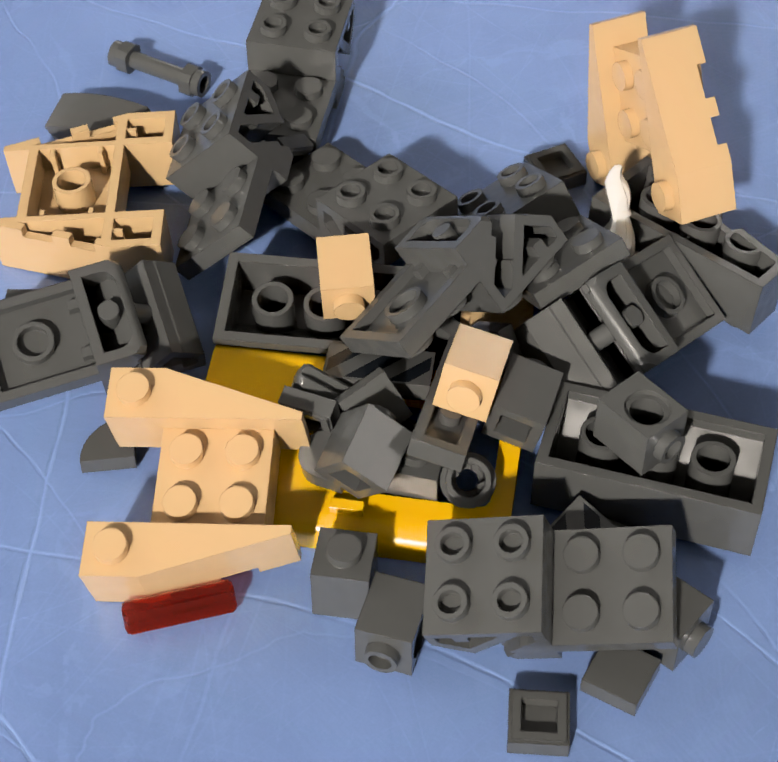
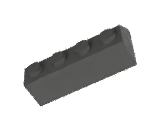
M230 252L212 339L213 344L327 354L329 343L345 344L340 336L354 320L323 318L318 259ZM372 264L375 297L404 266Z
M561 381L536 456L530 504L564 511L580 495L604 517L628 527L672 525L677 539L751 556L762 516L778 429L687 409L688 415L683 435L685 437V444L680 453L669 463L662 464L660 462L641 476L593 436L598 398L608 391Z

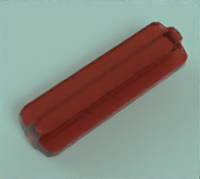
M228 579L127 600L122 603L121 611L125 629L128 634L133 635L232 613L236 610L237 602L232 582Z

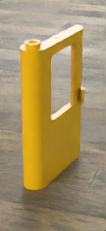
M216 344L205 381L278 404L284 386L291 387L298 369L304 364H311L323 371L326 356ZM403 399L410 408L422 409L425 402L423 400ZM499 440L495 467V491L487 505L470 509L461 508L452 503L376 494L358 499L345 490L341 494L310 483L304 477L298 459L299 449H281L273 525H292L298 544L301 547L316 548L320 527L378 534V557L426 563L428 520L512 516L521 448Z

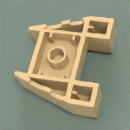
M638 11L589 24L587 137L589 152L586 155V166L593 181L605 187V179L614 165H622L623 174L648 156L652 159L655 182L651 186V197L659 214L683 225L735 210L733 170L727 143L717 144L711 117L720 115L715 96L705 98L701 64L706 63L697 25L691 24L648 36L645 11Z
M176 110L126 113L112 117L114 125L89 131L87 124L70 129L72 136L41 144L39 137L4 146L3 152L16 193H21L17 216L0 218V260L2 265L70 279L69 270L104 260L116 261L122 266L124 273L142 259L173 262L174 249L165 210L126 211L129 187L174 185L166 177L172 162L170 151L180 138Z
M111 367L104 419L119 447H161L151 522L87 521L78 576L95 601L153 603L172 597L171 592L200 584L202 588L223 583L222 578L248 570L258 568L262 572L301 561L302 552L292 525L273 524L281 449H299L300 446H310L311 444L303 412L168 368Z

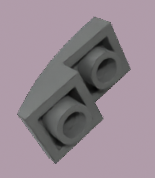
M63 93L45 128L54 139H61L72 136L71 128L87 124L89 131L114 125L112 117L126 113L151 111L147 106L117 97L91 93Z

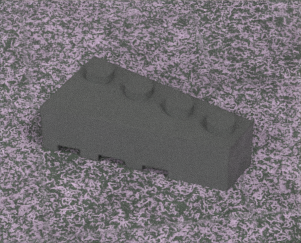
M648 156L622 174L631 191L629 210L632 212L630 220L635 234V251L640 252L670 234L726 319L724 321L747 334H750L775 311L778 302V255L742 228L731 230L723 224V213L683 225L659 214L651 197V186L655 182L652 159ZM605 187L592 196L588 216L589 220L602 227H605L611 218V210Z

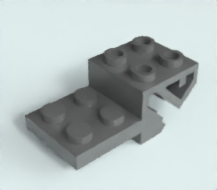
M262 0L246 39L248 70L270 88L284 123L257 142L265 140V142L275 141L277 137L304 133L314 144L310 153L319 148L332 108L337 109L344 89V70L341 69V66H338L337 53L350 54L354 25V0Z
M250 70L245 71L233 81L230 79L224 80L213 92L211 98L203 104L196 102L187 109L180 121V125L183 126L180 138L170 151L172 162L166 179L193 199L188 209L191 216L187 229L178 241L180 251L175 264L177 272L187 280L200 274L230 252H233L254 238L265 195L288 179L293 160V154L289 146H281L278 141L265 142V140L257 142L284 122L270 88Z
M330 143L323 145L292 164L287 181L266 194L263 204L314 240L317 237L369 233L372 264L390 265L401 258L395 247L420 220L426 217L458 215L457 196L390 153L370 166L365 167Z
M528 162L515 163L506 167L497 175L498 180L484 189L471 190L458 199V215L537 214L551 215L568 240L554 255L555 260L546 271L537 275L523 291V298L541 311L560 298L563 299L599 273L631 255L622 237L580 215L563 180Z
M495 214L426 217L420 220L395 247L396 251L406 262V265L344 331L340 338L353 353L411 359L426 350L433 341L432 335L447 318L452 317L459 311L504 313L515 307L521 301L524 289L537 275L546 271L555 260L554 255L568 239L551 215Z
M670 234L623 262L620 261L599 273L582 285L579 291L571 297L564 298L563 300L560 298L514 329L524 358L540 360L548 367L563 372L561 381L609 392L639 371L642 374L648 372L726 318Z
M142 259L124 273L122 266L116 261L104 260L69 270L70 280L0 300V411L102 381L107 395L111 367L168 368L182 373L206 365L205 354L176 265L173 262Z
M544 515L428 520L422 636L433 646L477 653L501 643L504 646L506 655L516 659L562 658V652L677 649L676 532L672 525L553 530Z

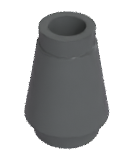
M467 452L462 470L469 469L476 474V486L470 491L460 489L456 483V477L459 476V472L446 467L442 468L440 474V486L448 501L455 506L470 509L483 505L491 498L496 487V473L492 464L485 457L477 453Z

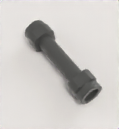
M116 40L108 52L109 65L116 67L118 71L131 74L134 70L144 72L177 84L180 93L191 97H203L209 90L211 74L200 66L188 63L183 68L141 53L140 46L129 41L122 42Z

